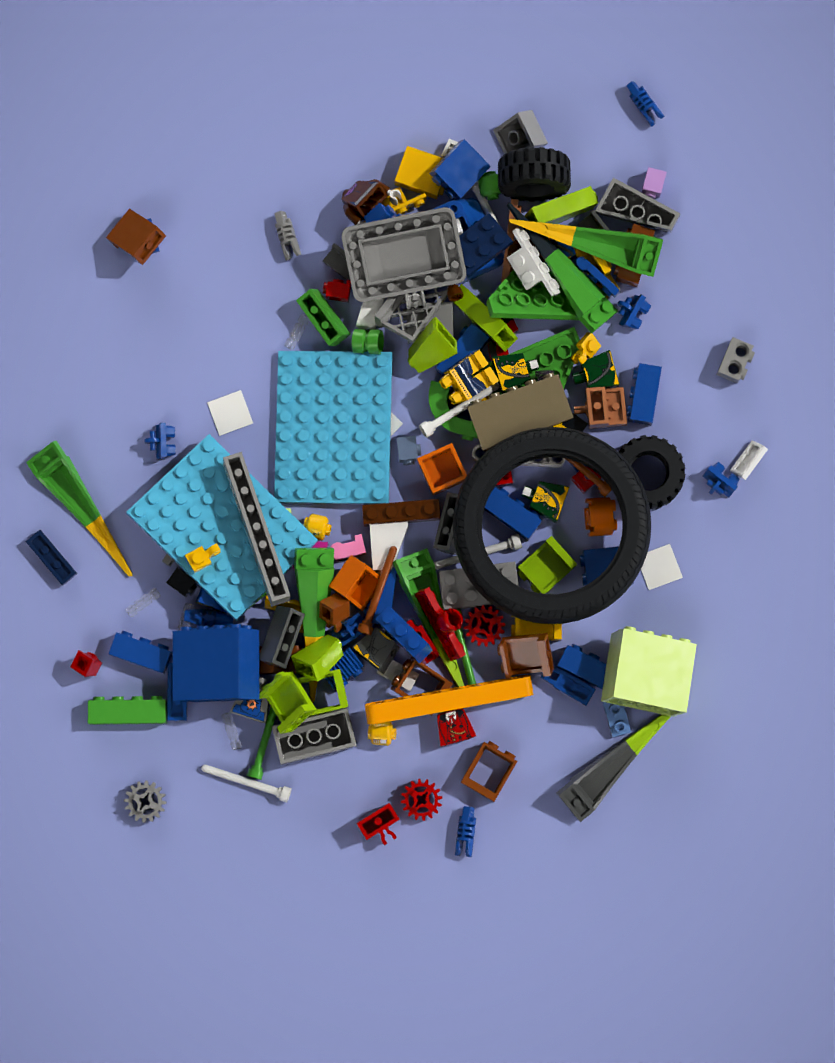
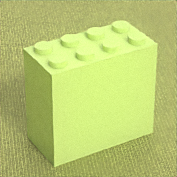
M629 626L611 633L601 702L672 717L687 713L697 644L690 643L691 640L672 639L673 636L662 634L657 636L654 635L653 631L643 630V632L636 631V628Z

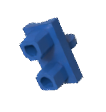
M642 294L640 296L634 295L633 299L627 297L625 302L619 301L617 303L621 307L618 314L623 316L619 322L620 326L639 329L642 320L636 317L638 311L642 314H647L651 308V305L645 301V296Z
M166 423L155 425L156 438L155 431H150V438L144 439V443L150 444V451L156 450V459H164L165 457L175 455L176 446L166 444V438L175 437V427L166 426Z
M717 462L715 465H711L702 477L708 481L706 484L712 488L708 493L712 495L716 491L720 495L724 493L729 498L737 489L740 479L735 474H731L728 478L722 474L725 467L720 462Z
M357 613L342 623L341 631L336 633L333 629L330 633L341 641L343 647L363 634L357 631L358 625L362 622L363 618Z

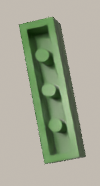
M121 696L112 697V700H105V697H93V700H88V724H167V700H162V696H151V700H143V696H132V700H124V697Z

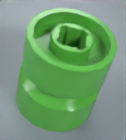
M354 329L352 334L353 353L362 354L368 351L369 354H381L383 352L384 334L382 330L371 329L368 332L364 329Z

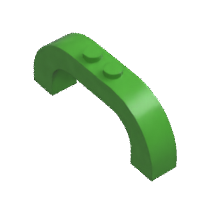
M431 380L429 405L434 417L437 419L450 410L448 397L451 386L444 389L439 382ZM454 416L441 424L447 430L462 435V439L473 441V438L478 439L472 421Z

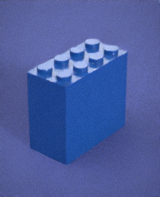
M230 624V626L213 625V627L197 626V628L180 627V630L173 631V701L259 700V630L252 629L251 625Z

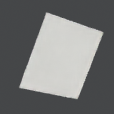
M241 390L207 402L219 436L253 424Z
M670 544L647 552L641 571L649 590L683 578Z

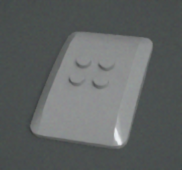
M448 207L346 227L342 232V242L351 286L357 301L367 302L458 284L466 278V267L454 211Z

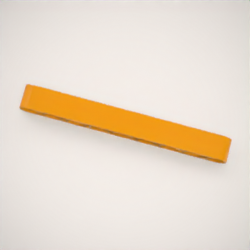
M531 675L511 677L510 679L504 678L370 702L364 705L367 724H378L522 698L534 694Z

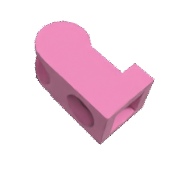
M362 534L355 535V541L344 544L340 542L332 544L334 559L344 560L348 559L350 555L354 557L366 555Z

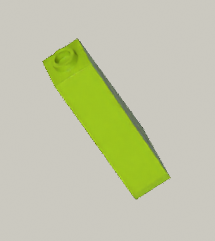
M589 186L534 206L524 216L533 222L559 224L593 209L598 204V197L596 192L592 190V187Z
M461 284L459 287L462 289L464 296L453 303L506 352L518 337L500 318H490L488 307Z

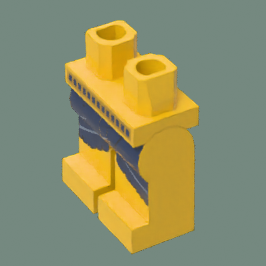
M480 350L472 352L444 372L445 375L439 380L442 388L447 389L452 385L455 392L449 395L452 404L468 401L499 381L490 366L484 368L488 365V362Z

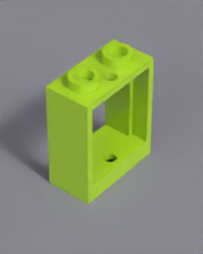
M340 669L329 671L322 678L334 677L340 704L317 709L309 717L349 708ZM308 677L297 678L300 684L315 681Z

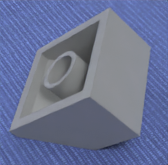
M532 110L516 113L493 130L504 154L520 148H539L548 144Z

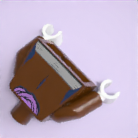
M373 179L370 181H357L350 189L344 190L341 200L344 203L343 209L346 217L354 225L366 223L362 222V220H365L364 215H367L370 210L375 208V205L382 203L387 196H390V202L393 205H397L398 200L395 197L401 199V193L399 190L391 191L390 187L377 179Z

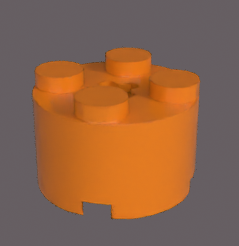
M610 497L586 498L585 503H588V508H584L585 528L590 530L587 533L588 537L612 535L617 530V520L613 517V511H616L615 500H611Z

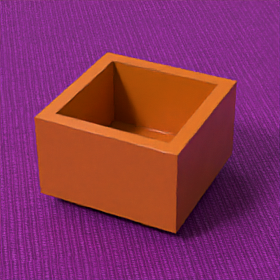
M452 443L417 458L418 465L433 496L463 483L467 476Z
M350 555L341 570L333 578L329 587L363 611L373 597L380 575L367 564Z

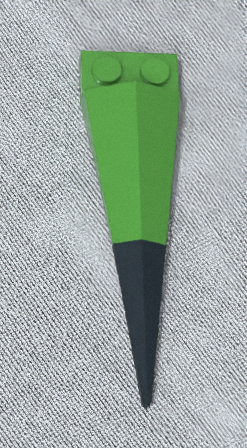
M511 203L507 204L508 209L516 220L529 221ZM523 228L554 274L578 319L591 333L595 332L618 312L606 298L607 295L546 236Z

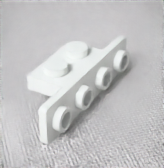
M522 228L514 229L512 232L522 248L508 256L507 259L526 290H529L542 281L551 296L558 295L560 293L559 285L555 279L551 278L548 273L549 268L539 258V252L536 247L531 245L528 233L522 230Z

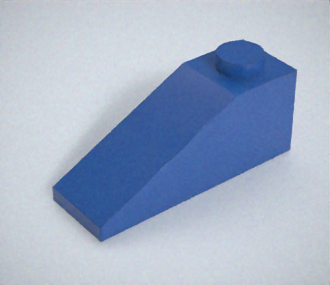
M395 568L388 575L372 620L373 625L380 626L376 618L388 606L391 608L393 606L397 577ZM365 607V609H364V617H363V619H365L366 614H367V611H368V608H366V607Z

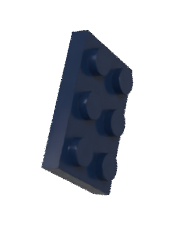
M490 213L459 236L466 267V276L468 278L513 244V240Z

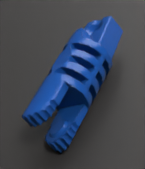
M634 81L626 85L631 92L629 97L651 127L655 125L654 119L648 113L652 109L658 118L662 119L665 117L643 86L639 88Z
M186 609L184 613L185 622L198 626L213 627V625L230 626V624H233L231 616L220 614L216 610Z
M464 806L462 816H459L455 856L461 855L463 842L466 841L465 855L472 857L476 825L474 807Z

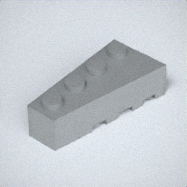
M615 178L610 182L595 210L599 215L670 233L680 217V213Z

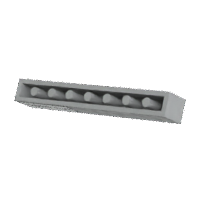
M239 452L223 457V466L270 605L272 607L288 602L291 595L243 454Z

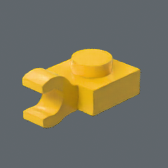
M586 332L576 344L579 350L571 357V360L574 364H577L578 361L580 364H584L587 359L592 358L600 349V343L591 332Z
M216 543L207 550H204L201 546L186 554L185 557L194 573L211 565L210 558L221 552Z

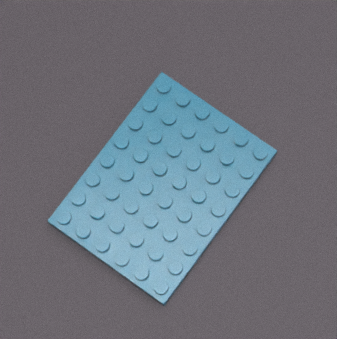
M278 351L274 497L280 503H389L392 352H381V354L364 352L361 354L345 351Z
M208 434L140 498L126 514L236 621L266 590L223 466V457L230 454ZM249 473L284 575L294 565L295 548H312L318 542V539ZM217 543L221 553L210 558L211 565L194 573L185 555L201 546L204 550H207Z

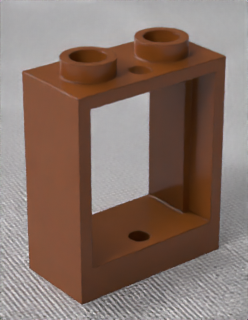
M411 657L403 663V670L400 675H396L392 680L391 690L401 697L409 696L400 690V687L415 665L440 681L434 691L449 689L453 683L422 662L419 664Z
M489 741L482 744L461 783L495 802L518 761L515 760V755L508 751L503 753L497 750L499 746ZM485 749L510 763L494 792L469 778Z

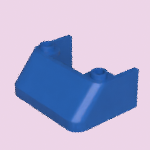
M474 198L452 200L434 208L448 207L452 209L456 219L463 217L468 228L485 216L479 202ZM503 252L469 278L466 276L463 282L456 285L460 286L500 267L504 262Z

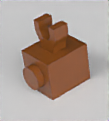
M335 593L320 601L319 618L326 621V627L334 626V632L341 631V621L348 618L350 614V600Z

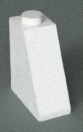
M408 521L369 524L373 570L377 574H381L391 546L397 548L394 561L397 559L408 529Z

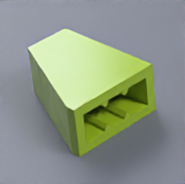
M434 317L408 349V363L418 373H421L456 355L457 341L442 323Z
M327 634L292 655L291 658L296 673L317 682L320 681L344 655L342 643L338 638Z

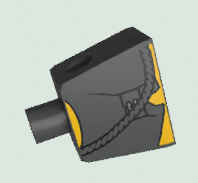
M377 627L373 629L371 636H364L352 647L358 655L382 674L386 672L399 650L398 645L393 641L394 639L386 631L383 633Z

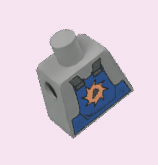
M259 677V693L263 691L262 688L266 682V679ZM266 698L235 701L230 713L266 724L269 702Z

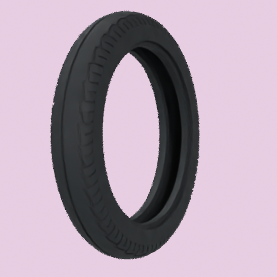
M560 427L536 428L517 433L502 440L490 448L474 464L464 479L456 499L453 514V538L458 559L466 576L476 590L492 605L511 616L525 621L540 624H563L579 621L601 612L618 600L631 586L647 556L651 538V513L646 492L638 475L627 460L613 447L590 434L574 429ZM547 457L573 460L599 474L613 491L622 515V537L619 548L610 565L598 578L586 586L561 594L536 593L512 583L492 563L486 552L482 536L484 508L497 483L519 465Z

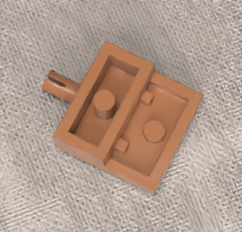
M604 386L586 388L585 406H573L574 414H586L589 429L627 426L624 387L605 388Z

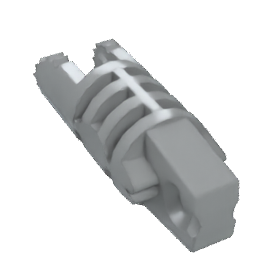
M284 211L274 213L277 222L275 227L285 260L291 259L290 245L296 256L301 255L291 219L287 218Z

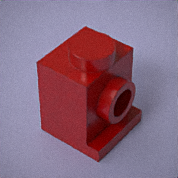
M339 279L324 282L323 294H326L327 300L349 303L351 281L347 280V284Z
M587 467V468L590 469L595 475H597L600 479L602 478L599 474H597V473H596L595 471H593L591 468ZM580 471L571 478L572 482L583 494L595 485L591 480H587Z
M78 650L70 667L84 677L96 676L103 662L99 661L97 656L91 652L84 653Z

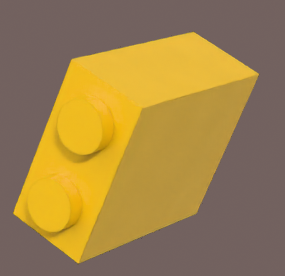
M407 146L395 178V185L419 194L425 193L426 196L438 200L439 195H443L445 189L441 185L435 184L429 173L443 158Z

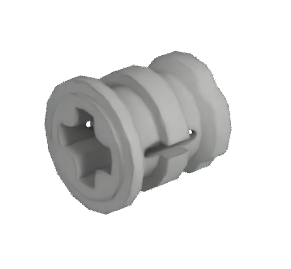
M423 290L418 293L405 294L407 310L411 307L419 308L418 306L421 305L426 308Z

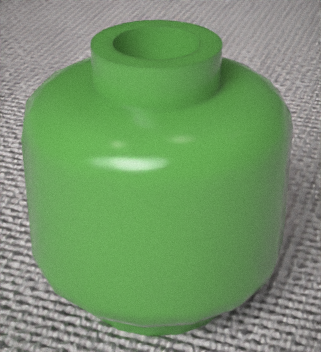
M496 171L485 172L478 180L480 195L487 197L488 200L498 199L499 195L502 194L498 188V174H496Z

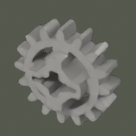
M145 780L144 785L139 781L137 782L138 787L132 785L130 787L133 791L126 792L129 799H124V802H128L129 805L125 809L131 810L129 816L136 815V821L142 818V822L146 823L147 818H149L153 822V816L160 818L158 812L165 811L162 805L167 804V802L162 801V798L166 794H160L162 788L158 787L156 789L155 782L149 786L148 781ZM147 788L144 794H137L139 790ZM154 792L158 797V803L154 802ZM148 796L150 804L143 807L141 799ZM133 800L137 802V811L133 806ZM148 809L155 810L151 814L143 815Z

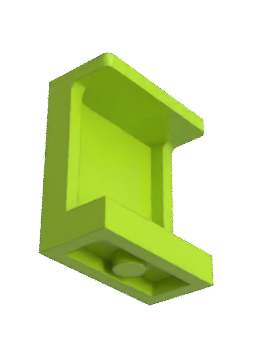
M551 536L522 564L517 566L519 570L517 574L523 581L528 580L531 583L530 588L533 592L546 594L577 566V563Z
M293 671L279 672L274 676V680L271 683L263 686V691L259 693V698H266L281 721V724L277 727L280 734L293 732L316 710Z

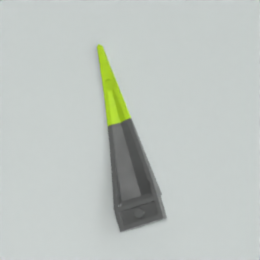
M659 715L570 779L571 781L557 792V795L580 822L596 810L622 773L671 716Z

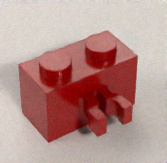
M388 803L356 824L366 840L380 833L381 840L385 846L388 843L385 840L383 830H386L387 834L396 839V835L389 830V826L400 819L391 804Z

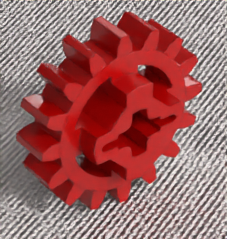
M482 605L481 610L475 607L474 614L468 613L471 618L465 619L468 626H464V630H469L466 637L472 636L471 643L475 640L478 641V647L481 643L488 647L489 642L495 645V639L501 640L499 633H505L501 627L506 626V624L500 622L504 617L497 616L499 610L492 612V606L488 610H485L484 605ZM483 614H489L494 618H485ZM476 617L478 621L477 626L472 628V622ZM481 619L485 624H490L488 626V633L484 629L479 628L482 625ZM497 624V632L493 635L492 627ZM483 634L487 639H481L476 635Z
M418 779V784L411 781L412 787L405 786L407 793L401 794L405 797V800H402L401 803L406 804L403 810L410 811L408 813L409 817L414 814L415 820L422 816V820L425 821V816L427 815L433 818L431 813L438 814L436 807H442V804L438 803L442 796L437 795L440 789H434L435 783L428 785V779H426L425 783ZM417 787H426L424 792L414 790ZM426 792H428L425 798L427 803H421L420 805L415 807L418 802V799L416 797L418 795L423 796V794L425 795ZM432 792L435 797L434 805L429 801V795ZM409 795L414 798L412 807L409 805ZM426 807L429 810L425 813L417 812L419 808Z

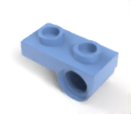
M602 702L612 737L631 733L625 706Z

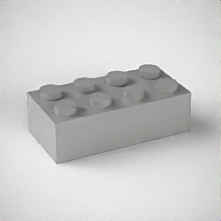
M515 561L494 564L504 577L518 585ZM463 568L439 571L444 610L492 605L472 585Z
M348 708L308 717L293 732L280 734L277 729L279 725L272 726L281 765L357 747Z

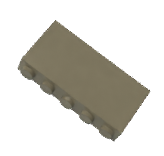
M553 372L544 375L543 380L536 382L533 379L525 382L524 387L518 388L513 386L506 389L507 393L501 395L499 392L488 396V400H474L470 402L471 406L467 407L483 451L489 450L497 443L517 433L536 428L552 427L574 419L559 375H554Z

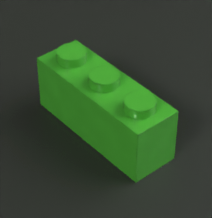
M309 289L296 300L329 346H337L351 335L318 289Z

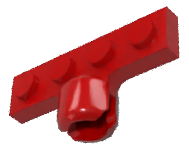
M430 587L416 592L415 596L450 661L465 656L463 645L458 641L454 631H457L462 626L463 617L461 613L453 608L443 610Z

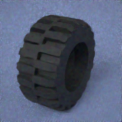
M544 147L520 148L505 153L498 161V188L504 196L511 199L529 202L552 200L565 195L571 187L570 160L565 153L559 150L555 151L554 149H545Z
M643 435L637 439L633 438L627 444H624L619 453L630 465L637 458L644 455H651L662 461L666 469L664 483L655 490H645L650 510L659 509L669 504L680 492L686 475L685 463L682 461L681 453L677 452V447L669 444L668 440L664 438L659 439L654 435L651 437Z

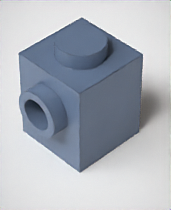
M416 436L397 438L399 463H403V465L415 464L414 461H417L418 456H421V446L416 444Z

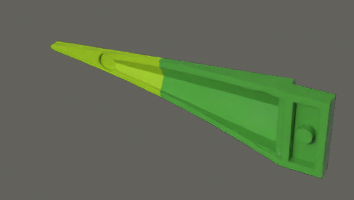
M426 548L395 560L393 565L410 603L437 649L457 687L464 686L457 660L450 661L415 596L416 592L430 587L436 596L438 604L443 609L436 569L428 549Z

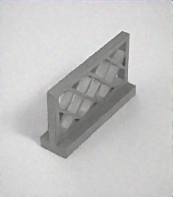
M434 288L435 293L424 295L425 299L436 297L437 303L435 305H426V308L417 309L411 307V310L401 312L399 307L401 304L406 303L405 294L388 297L374 316L375 325L380 328L385 327L409 342L414 343L448 297V290L437 292V289ZM426 312L425 319L416 321L415 313ZM413 315V322L403 323L401 316ZM399 317L401 324L391 325L388 322L391 318ZM415 326L416 331L411 336L405 333L404 328Z

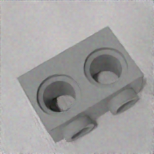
M732 337L716 375L738 383L740 379L744 380L748 371L745 369L747 362L751 363L755 354L752 351L754 346ZM742 348L745 351V356H738L736 349ZM731 365L736 366L738 373L731 374L728 367Z

